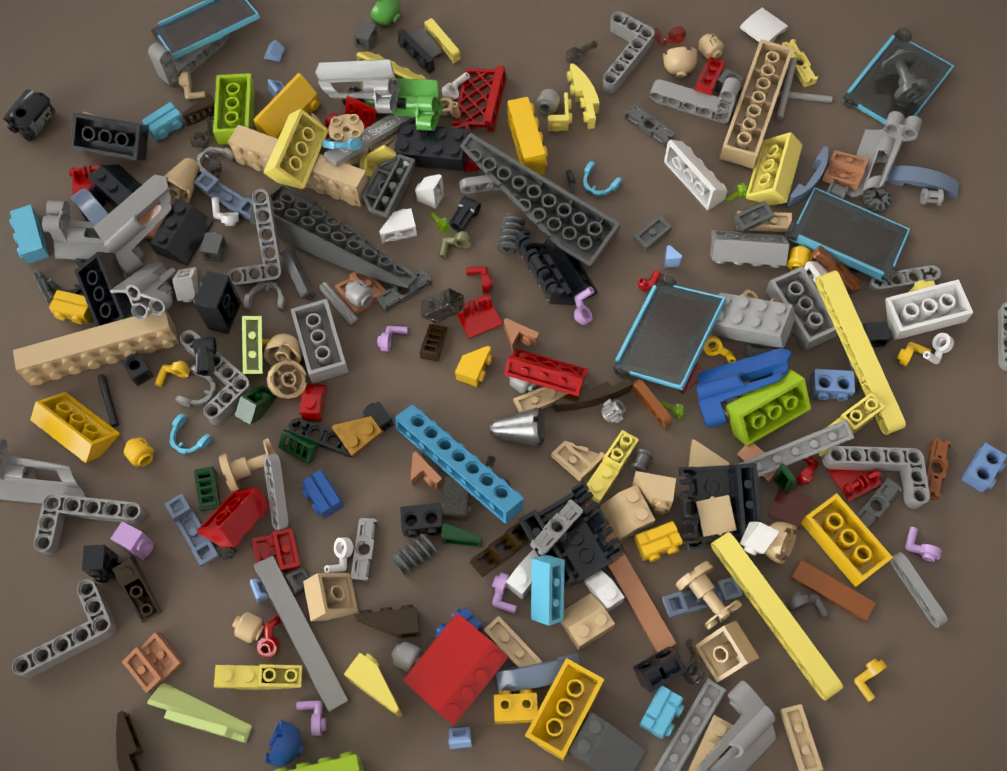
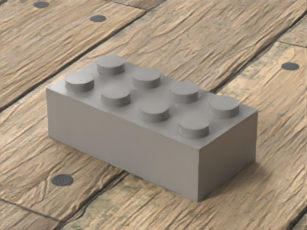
M803 266L770 280L766 289L770 299L776 298L779 303L793 305L796 319L791 332L803 351L837 337L838 333L822 297Z
M719 293V296L726 298V302L711 331L712 336L775 348L785 347L796 319L793 305Z
M327 299L290 309L312 384L348 374V367Z

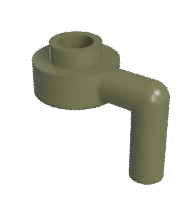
M463 231L456 233L454 237H445L442 241L439 257L446 258L449 244H454L459 248L471 247L472 237L469 233Z

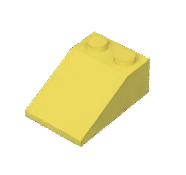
M359 653L344 675L350 682L401 718L403 714L378 667L380 664L368 653L365 656Z

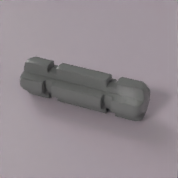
M41 271L33 273V278L46 303H51L54 300V294L44 274Z

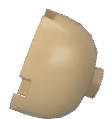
M677 47L667 50V54L663 53L666 70L673 75H677L678 78L686 77L696 67L697 49L691 47V50H686V47Z
M284 333L270 338L264 351V358L271 366L286 360L296 361L300 364L303 355L299 340L292 335Z
M286 360L278 362L268 372V388L277 397L285 399L295 398L306 387V372L296 361Z
M781 521L769 525V527L779 531V533L764 552L769 559L779 564L785 563V560H782L785 554L788 557L791 554L796 540L793 529L797 530L795 525Z

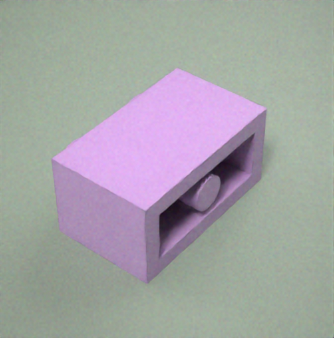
M123 521L110 538L124 551L141 560L149 556L153 550L154 542L143 532Z

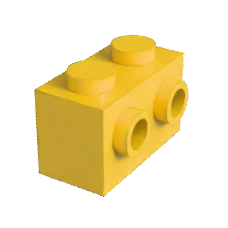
M508 690L498 691V695H494L495 724L532 723L538 712L537 693H532V690H520V694H511V691Z

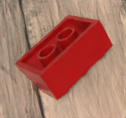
M258 487L232 492L196 531L222 548L235 547L241 543V538L254 528L257 520L266 515L269 502Z

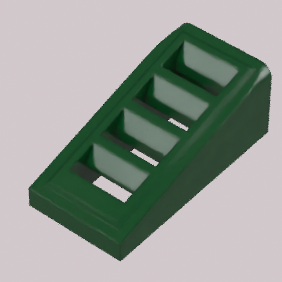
M284 429L278 448L309 464L315 459L319 443ZM286 437L290 438L288 445H285ZM293 440L296 441L294 448H292Z
M784 463L780 464L774 482L784 494L788 495L797 489V481Z
M213 466L195 469L194 477L200 511L217 509L220 506L216 469ZM212 483L209 486H202V484ZM213 491L211 494L203 495V492ZM214 498L213 502L204 503V500Z
M443 523L442 543L482 547V537Z

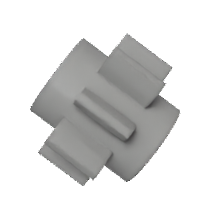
M609 399L603 403L604 407L601 413L606 421L618 423L624 419L623 415L626 409L620 400Z

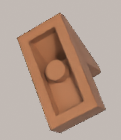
M505 318L504 330L512 351L519 340L525 345L537 346L539 332Z
M415 451L412 455V486L423 478L430 487L434 486L438 490L443 485L442 478Z

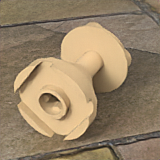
M344 114L333 117L328 128L329 136L333 141L347 142L349 138L354 137L361 139L364 134V124L356 114ZM367 148L344 163L359 167L360 158L368 154L369 149Z
M269 438L263 440L266 453L249 460L246 457L231 461L228 453L220 455V466L223 475L225 474L226 483L231 492L240 490V479L251 476V471L264 467V456L275 453Z
M705 561L695 567V570L690 574L687 573L676 583V587L681 592L690 588L699 600L702 598L705 600L715 614L705 624L707 629L710 630L718 624L717 620L720 623L730 616V610L734 612L742 604L739 600H736L727 607L723 605L713 592L715 586L706 576L713 569V566L708 561Z

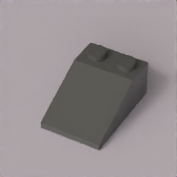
M591 712L571 745L568 754L595 771H635L646 750Z

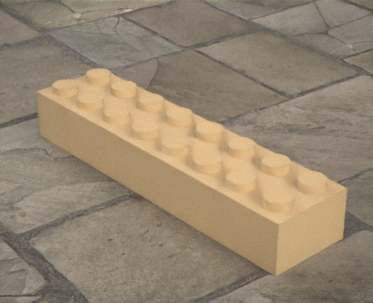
M760 39L719 159L754 168L794 48Z
M241 125L236 127L228 140L236 162L240 165L250 166L257 171L265 170L278 141L277 138ZM318 154L304 188H310L319 194L324 193L333 199H340L352 206L357 205L361 207L364 202L362 193L368 183L366 170L346 163L336 167L326 160L324 155Z
M166 311L161 315L152 313L145 319H137L133 316L13 350L16 371L30 385H40L45 381L58 380L63 376L79 374L84 370L97 369L106 364H115L137 352L141 355L153 353L162 348H171L179 344L175 323Z

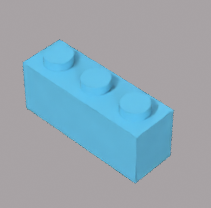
M32 205L10 211L11 219H9V222L15 230L13 237L19 245L17 252L20 258H24L30 264L49 257L40 220Z
M549 555L532 558V620L548 626L564 621L565 560Z

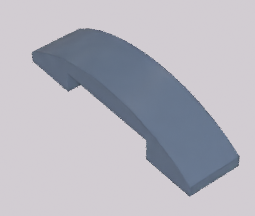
M824 146L817 156L812 167L816 172L806 186L800 183L790 195L786 206L792 207L800 203L812 193L814 187H817L827 164L828 147Z
M892 166L885 182L903 187L904 183L933 190L943 189L944 197L957 199L960 182L946 174L916 166Z
M205 170L194 181V185L209 198L218 197L219 205L230 212L239 213V216L250 220L253 204L250 198L247 197L245 199L221 184L218 178Z
M86 188L69 197L93 226L108 215Z
M182 493L164 504L201 567L219 556L212 541L196 531L202 524Z
M733 577L719 580L713 584L715 586L713 592L722 603L743 596L741 588ZM692 590L683 593L680 591L662 597L669 617L686 615L710 608L703 598L699 600Z
M578 653L557 657V660L516 668V666L499 669L495 673L499 691H519L551 685L566 658L580 665Z

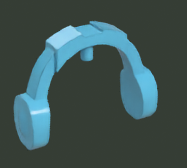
M330 136L329 139L322 140L323 147L328 149L348 148L356 151L362 147L361 139L355 137L349 138L347 142L333 141Z
M590 161L585 167L583 188L592 196L600 198L612 191L615 192L620 187L622 179L617 177L606 190L597 191L595 190L596 186L590 188L587 179L595 168V162Z
M181 413L172 423L170 445L183 455L194 453L199 449H205L213 439L209 434H205L190 449H182V442L177 445L176 433L187 420V416Z

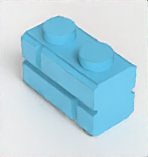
M171 102L141 120L143 124L149 125V134L156 142L160 139H165L168 134L174 130H179L185 124L181 113Z
M664 686L659 687L639 726L660 739L665 735L669 737L674 728V724L671 723L674 716L679 717L684 708V705L681 704L683 697L671 692V690Z

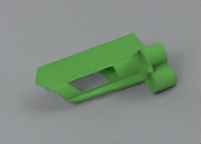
M396 78L400 85L398 98L405 102L406 107L403 109L396 108L394 113L383 114L416 118V130L434 131L439 116L443 112L442 102L439 97L438 80ZM364 100L367 105L375 108V100Z

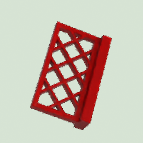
M497 65V69L466 68L465 72L469 75L475 74L478 76L472 81L468 79L462 83L458 99L461 116L465 114L468 118L464 121H458L459 118L454 117L452 124L456 126L467 122L469 127L487 128L488 132H494L507 79L504 65ZM488 75H494L489 81L485 79ZM482 80L484 84L477 88L474 84ZM472 86L475 90L467 94L465 91ZM488 87L490 92L483 95L481 91ZM479 94L481 98L474 102L471 98ZM469 100L471 104L463 108L462 104ZM485 101L487 105L480 109L477 105ZM475 107L478 111L470 116L468 111ZM480 115L484 117L483 122L474 120Z
M516 349L513 355L508 356L504 375L579 396L589 369Z

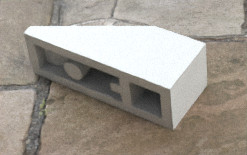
M535 549L517 566L506 581V588L522 600L531 589L532 558L538 557Z

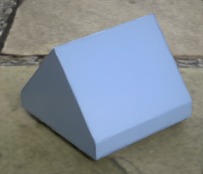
M274 40L269 44L264 59L280 62L285 47L277 40Z
M272 79L267 81L268 91L275 98L284 88V85Z
M670 245L666 249L664 268L679 267L683 256Z
M260 578L250 580L257 603L270 598Z
M469 726L449 729L450 749L472 747Z

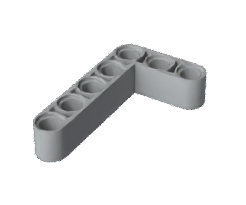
M620 11L614 12L611 15L610 31L630 43L603 76L602 90L608 95L614 94L650 50L655 34L654 29Z
M216 23L211 24L184 48L209 37V35L217 31L223 30V28ZM229 33L222 36V39L210 42L175 60L172 53L157 42L149 47L148 54L158 76L171 87H176L179 84L178 76H181V72L189 71L191 74L228 41Z
M732 77L727 78L719 97L659 79L654 82L649 99L655 103L720 123H727L735 107L740 82Z
M257 189L252 194L263 264L231 269L228 272V276L234 285L276 280L283 275L271 195L263 189ZM260 193H265L266 200L263 203H259L257 200ZM264 211L269 213L267 221H262L260 218L261 213ZM266 230L272 231V237L269 240H266L263 236ZM269 248L275 250L273 258H269L266 254ZM272 266L278 268V274L274 277L269 272ZM252 270H259L260 276L258 279L252 277ZM237 271L242 275L239 282L233 279V275Z
M187 330L181 334L180 341L187 352L196 359L193 342L189 344L188 342L201 337L194 331ZM218 352L214 354V364L220 363L214 366L213 375L225 384L226 387L204 407V415L212 425L223 423L237 409L240 396L253 390L248 378ZM228 374H233L231 377L226 378ZM246 385L245 388L239 389L240 386ZM232 398L230 402L225 403L227 399ZM218 411L217 415L211 416L213 412Z
M833 446L822 457V462L828 469L900 471L904 503L910 509H918L930 499L924 456L918 449Z
M50 494L44 498L34 538V547L37 551L46 555L54 554L59 548L65 517L139 524L144 521L146 511L134 502ZM58 501V506L52 509L53 503ZM78 503V508L72 511V506ZM98 505V510L95 513H91L92 508ZM118 507V512L115 515H111L112 509ZM138 509V514L135 517H131V512ZM54 520V525L48 529L49 522ZM47 540H49V541H50L49 546L44 549V548H43L44 543H45Z
M90 579L81 581L77 587V593L89 621L17 657L12 663V671L15 674L24 678H32L112 637L116 633L117 624L103 590L98 584ZM93 587V591L87 595V590ZM100 604L99 611L94 613V608ZM108 622L107 628L101 631L102 625ZM88 632L87 639L82 641L83 634ZM68 642V648L62 651L63 645ZM48 653V658L42 661L44 654ZM28 663L27 670L23 672V666Z

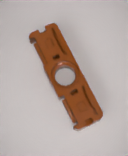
M819 245L813 251L812 258H815L825 267L828 273L834 270L837 271L844 286L852 294L861 288V281L824 247Z
M940 438L932 440L926 465L930 498L935 500L942 496L940 494L941 484L946 478L949 460H946L947 451L952 445L947 440L941 442ZM932 464L939 465L941 473L934 472Z

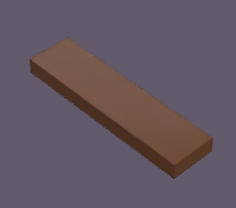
M800 560L791 576L792 580L864 622L868 620L876 604L803 560Z

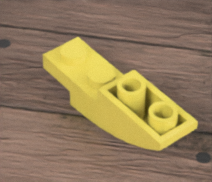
M570 64V71H567V80L571 82V96L574 95L575 102H580L581 109L584 108L583 121L584 123L587 122L588 129H593L596 122L595 114L599 113L597 93L591 81L575 64Z
M871 392L829 426L847 419L854 434L881 412L885 406ZM831 448L826 449V450H824V451H822V452H819L818 454H819L821 457H823L824 454H825L827 451H829Z
M623 430L620 432L587 483L590 489L588 492L591 491L594 495L591 500L599 504L604 495L608 493L637 445L638 438Z
M216 665L214 688H236V690L301 688L302 665Z

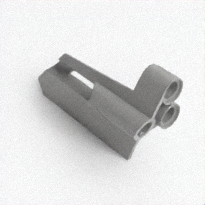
M391 59L321 62L318 64L315 74L319 78L318 83L329 97L346 99L348 95L360 100H375L377 114L395 112L400 85L395 78ZM359 82L363 85V90L360 92H338L332 83Z
M892 111L888 114L883 129H865L856 156L868 158L869 163L858 190L848 189L846 195L852 199L863 195L870 188L878 189L884 186L903 141L915 140L918 137L922 125V120L919 117L909 116L906 119L902 113ZM874 163H886L882 175L869 178Z
M154 174L94 226L95 231L108 250L107 253H115L121 270L129 277L143 265L141 260L132 252V249L172 209L167 177ZM160 202V212L145 225L140 224L138 221Z
M47 201V215L42 219V228L44 232H50L52 235L56 259L75 260L79 258L80 260L87 261L96 252H108L102 240L95 238L96 231L91 222L70 219V204L68 201ZM137 244L132 249V252L141 259L144 254Z
M154 262L139 269L111 289L110 292L126 293L132 304V314L137 319H145L152 313L161 315L172 306L173 300L169 294L158 289L176 270L174 268L167 270L164 263Z
M0 439V500L42 504L44 498L50 494L86 497L82 487L76 482L69 466L8 455L7 440ZM36 469L57 471L62 482L36 479L35 471ZM58 501L54 502L53 505L58 506ZM75 503L72 507L78 508V503Z
M741 681L728 694L729 703L740 715L739 719L698 766V771H707L712 763L729 746L732 747L709 771H746L776 740L773 727L775 722L773 712L746 682Z

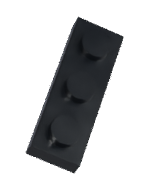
M403 28L399 30L398 43L400 47L405 48L410 57L418 61L422 69H426L429 73L435 70L434 59Z

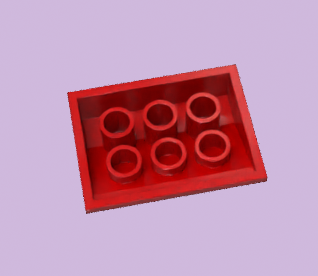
M457 612L403 678V681L439 714L455 725L509 655Z

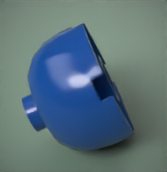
M280 720V724H277L270 740L271 753L266 752L265 763L278 767L287 766L293 762L295 757L301 756L304 744H301L302 736L295 725Z

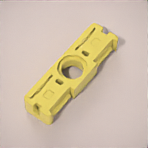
M432 18L425 21V31L434 39L443 53L451 59L453 64L459 61V49Z
M792 39L789 43L787 41L783 42L782 45L794 48L791 58L794 57L797 61L803 62V65L796 64L794 71L801 85L808 87L816 84L818 76H815L812 72L811 64L804 52H800L796 45V40Z

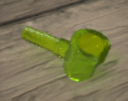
M738 184L736 186L737 191L727 197L725 202L728 203L738 196L744 197L747 194L746 184Z
M433 212L429 213V216L438 222L436 227L441 232H445L449 227L447 219H441Z
M660 400L664 407L674 410V417H684L683 405H671Z

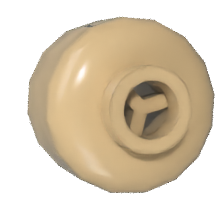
M708 33L699 40L698 49L706 59H709V57L717 59L722 55L724 44L715 34Z
M246 612L242 616L238 615L232 625L235 628L234 635L247 643L258 641L265 629L263 619L250 612Z

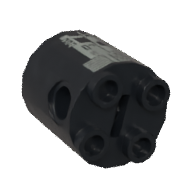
M25 90L3 117L9 124L7 128L15 134L18 132L24 139L32 142L55 114V109L49 103L50 99L41 92Z

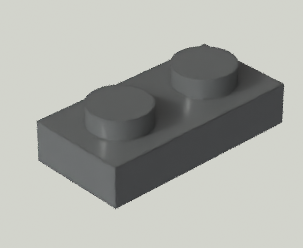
M764 201L734 215L733 220L740 231L744 233L773 219L775 214Z
M659 215L634 235L633 240L642 249L647 251L669 233L672 226Z

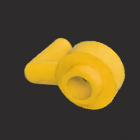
M717 336L708 337L703 347L707 355L715 356L721 354L726 357L729 363L736 361L733 353L723 347L721 340ZM710 342H715L714 346L712 347L708 345Z
M909 342L906 349L901 348L897 359L900 360L899 364L906 367L914 351L923 355L924 352H930L931 350L914 342Z
M183 361L173 362L172 365H162L155 385L162 387L167 372L187 378L190 373L188 364Z
M875 658L865 665L868 669L854 679V683L868 702L874 699L875 695L865 682L887 667L882 659L878 661Z

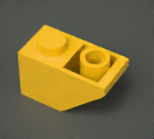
M486 346L463 355L455 371L456 380L475 387L478 386L479 382H483L486 374L484 370L487 365L490 366L493 359L491 347Z

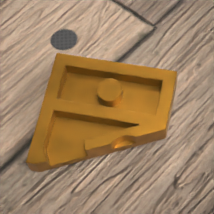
M372 416L332 426V429L353 457L385 433Z

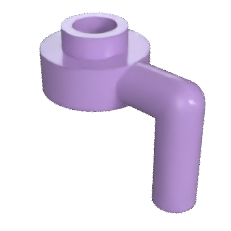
M592 287L585 289L574 297L577 306L574 311V318L582 325L588 324L593 318L591 311L583 303L585 298L594 293Z
M387 326L385 333L382 332L381 336H378L377 346L380 347L381 351L389 352L391 349L392 333L408 334L409 328Z
M910 527L905 549L910 552L919 553L923 556L922 559L929 562L939 560L942 550L929 544L916 545L915 540L918 529Z
M500 573V576H495L492 585L495 588L492 606L515 614L516 605L501 601L509 575Z
M319 700L297 701V710H314V714L311 717L312 736H322L323 731L327 729L326 718L322 716L323 703Z

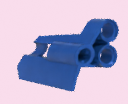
M779 348L699 372L697 385L698 403L707 429L725 424L726 419L721 406L722 402L781 381L788 373L789 359L792 352ZM773 374L771 377L764 378L747 384L744 383L747 381H751L757 378Z

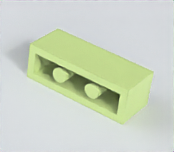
M242 316L243 374H263L262 316Z

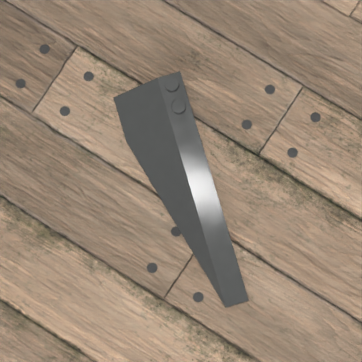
M469 133L460 145V148L560 250L586 266L591 267L618 235L620 230L619 222L472 133Z
M284 184L278 185L269 192L279 238L326 261L374 279L409 288L417 280L415 274L403 265L395 264L391 256L383 255L379 252V247L376 245L371 246L368 243V239L348 224L343 225L340 222V218L336 215L331 216L327 213L328 209L324 206L319 207L313 198ZM266 195L259 199L258 202L263 203L266 200ZM252 204L250 223L257 226ZM267 211L261 213V220L267 221L269 219Z

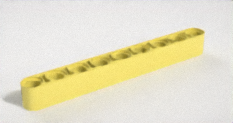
M834 270L816 277L815 282L865 396L872 392L885 406L875 416L880 430L883 434L889 435L905 428L904 417L839 273Z
M727 532L712 542L711 547L714 553L816 693L826 701L843 689L839 678L734 536Z

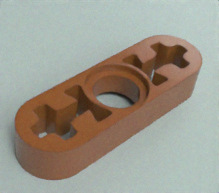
M640 379L634 382L631 388L633 393L662 428L672 424L673 419L646 384Z

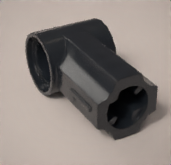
M463 196L459 202L458 210L450 220L449 225L457 232L464 231L472 217L475 218L478 215L481 203Z
M214 337L194 339L197 375L210 376L214 374V354L217 353L216 339Z

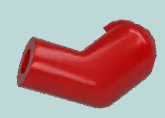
M654 270L650 279H639L637 282L639 289L646 291L652 289L653 285L657 286L662 273Z

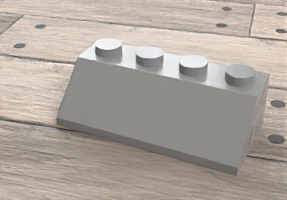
M711 230L710 256L712 261L719 264L733 262L736 265L751 263L753 266L768 264L771 267L780 268L781 265H787L790 244L784 235Z

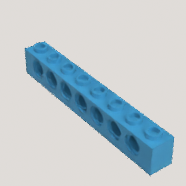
M412 404L395 417L396 429L505 524L523 510L524 498L520 492L514 491L503 478H499L490 467L481 463L476 455L469 453L463 444L456 442L449 432L443 431L421 409H417Z

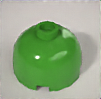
M377 1L370 13V20L380 26H388L392 22L396 23L401 16L399 14L401 9L399 1Z

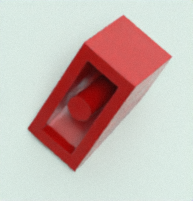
M307 384L301 397L299 412L302 419L306 421H323L327 385Z

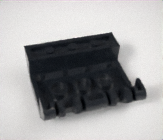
M520 231L516 234V247L519 250V254L525 260L528 270L534 275L537 285L543 290L546 295L545 298L550 304L575 305L574 297L589 287L593 288L594 293L584 300L598 293L581 263L560 250L549 238L541 244L533 243L529 240L530 231Z
M757 463L678 468L679 476H686V479H679V483L689 485L690 491L680 492L681 497H688L687 500H681L682 517H689V520H682V523L685 526H692L693 532L683 533L684 538H691L689 541H684V550L712 548L711 543L725 534L703 537L696 502L710 499L711 496L716 498L729 495L736 530L729 533L734 536L739 544L749 522L762 523Z
M586 482L571 488V494L542 511L537 512L535 509L518 519L531 542L543 531L544 526L555 514L559 513L566 506L568 500H573L583 509L581 516L545 554L565 560L564 589L579 584L615 563L626 553L623 545H618L620 543L618 537L611 539L608 543L605 539L614 530L612 526L608 527L610 523L602 509H598L600 507L598 502L592 503L588 508L585 506L594 496L591 491L588 492L590 489ZM552 524L551 527L555 532L562 531L560 524ZM535 548L538 557H540L541 555L538 553L539 549Z

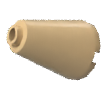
M183 159L164 175V177H167L172 205L176 200L187 204L191 200L195 186L194 181L197 179L199 165L194 159Z

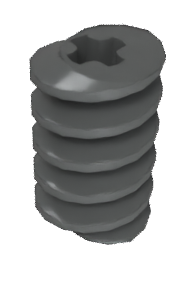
M504 214L497 250L502 254L510 255L519 251L516 247L515 237L517 233L524 231L525 220L514 214Z
M423 534L419 535L420 541L416 538L413 539L414 546L409 543L406 544L407 551L399 548L400 556L395 552L392 553L393 561L404 577L405 569L412 572L411 565L419 567L418 560L425 563V555L432 558V550L438 554L431 540Z

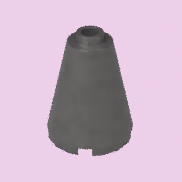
M541 407L494 419V422L490 425L491 435H494L495 439L542 447L545 441V437L541 438L542 432H545V420L543 411H540Z

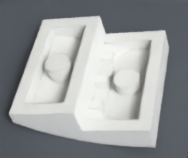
M764 8L756 11L740 26V29L758 42H760V39L774 42L776 37L784 33L788 28V25Z

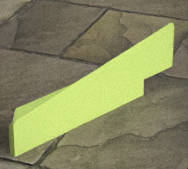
M162 683L147 702V704L153 707L167 710L164 718L169 721L247 743L252 729L250 724L166 683Z

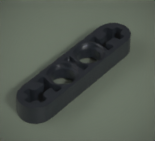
M295 418L289 423V430L291 432L318 442L320 447L347 457H353L346 447L342 445V441L335 431L301 418ZM301 424L304 430L298 429L296 431L294 427H298ZM314 430L321 432L320 437L317 439H313L310 436ZM331 437L339 439L336 445H329L328 440Z

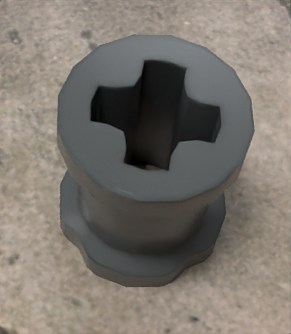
M832 180L827 193L844 199L849 186L844 187L835 183V180Z
M639 448L636 452L635 462L631 464L630 468L635 472L647 473V466L654 455L648 450Z

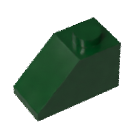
M262 385L240 396L235 416L244 423L251 425L264 416L277 396L270 389Z

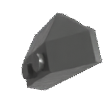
M398 154L394 156L395 158L376 166L362 193V198L370 213L387 219L393 212L398 210L411 183L415 166V159Z

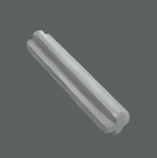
M327 282L319 286L320 291L349 325H354L358 322L357 316Z

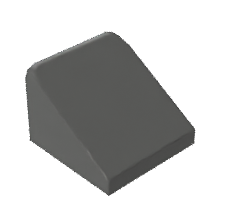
M304 568L285 576V580L294 597L305 591L303 581L310 578Z

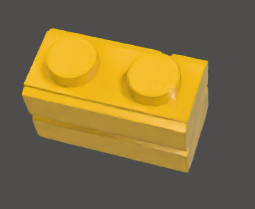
M61 290L56 291L54 300H52L49 306L55 318L59 320L71 319L76 324H82V322L91 323L93 317L84 296Z
M673 521L639 533L634 538L642 560H649L650 562L660 559V555L667 552L668 555L677 553L683 544Z

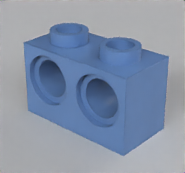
M814 369L810 376L811 398L847 401L855 393L854 371ZM819 383L824 384L826 388L821 387ZM839 384L843 385L846 389H842Z
M985 442L976 452L960 480L981 493L987 488L991 489L997 481L995 478L996 474H1000L1006 466L1004 460L1007 455ZM978 473L981 474L984 477V479H981L978 476Z

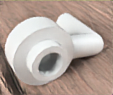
M465 72L454 80L453 83L443 86V97L450 98L452 101L459 97L458 86L468 80L470 75Z
M211 198L213 217L215 219L221 220L222 223H225V226H234L236 222H239V213H220L219 198Z
M946 333L937 334L932 341V346L936 350L935 354L926 351L923 357L933 364H939L943 353H947L953 348V338Z
M348 537L336 539L334 552L339 558V564L326 565L324 568L325 573H340L347 570V558L351 556L354 549L353 543Z

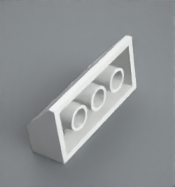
M669 140L664 163L707 210L723 202L727 194L725 185L716 179L714 173L705 167L703 161L697 158L692 149L686 146L683 141Z
M959 279L885 299L887 323L894 340L964 323L973 314Z

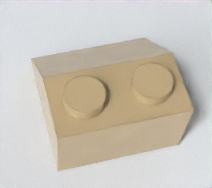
M636 471L632 486H638L649 509L655 514L669 513L673 502L676 478Z
M637 485L617 493L599 507L608 519L609 527L612 526L614 530L612 532L615 538L618 537L620 541L653 527L655 522Z
M316 573L303 581L311 621H328L358 613L350 573Z
M591 593L564 609V621L560 622L578 651L611 631L615 625L604 606Z
M737 621L722 626L695 645V648L717 683L759 658Z

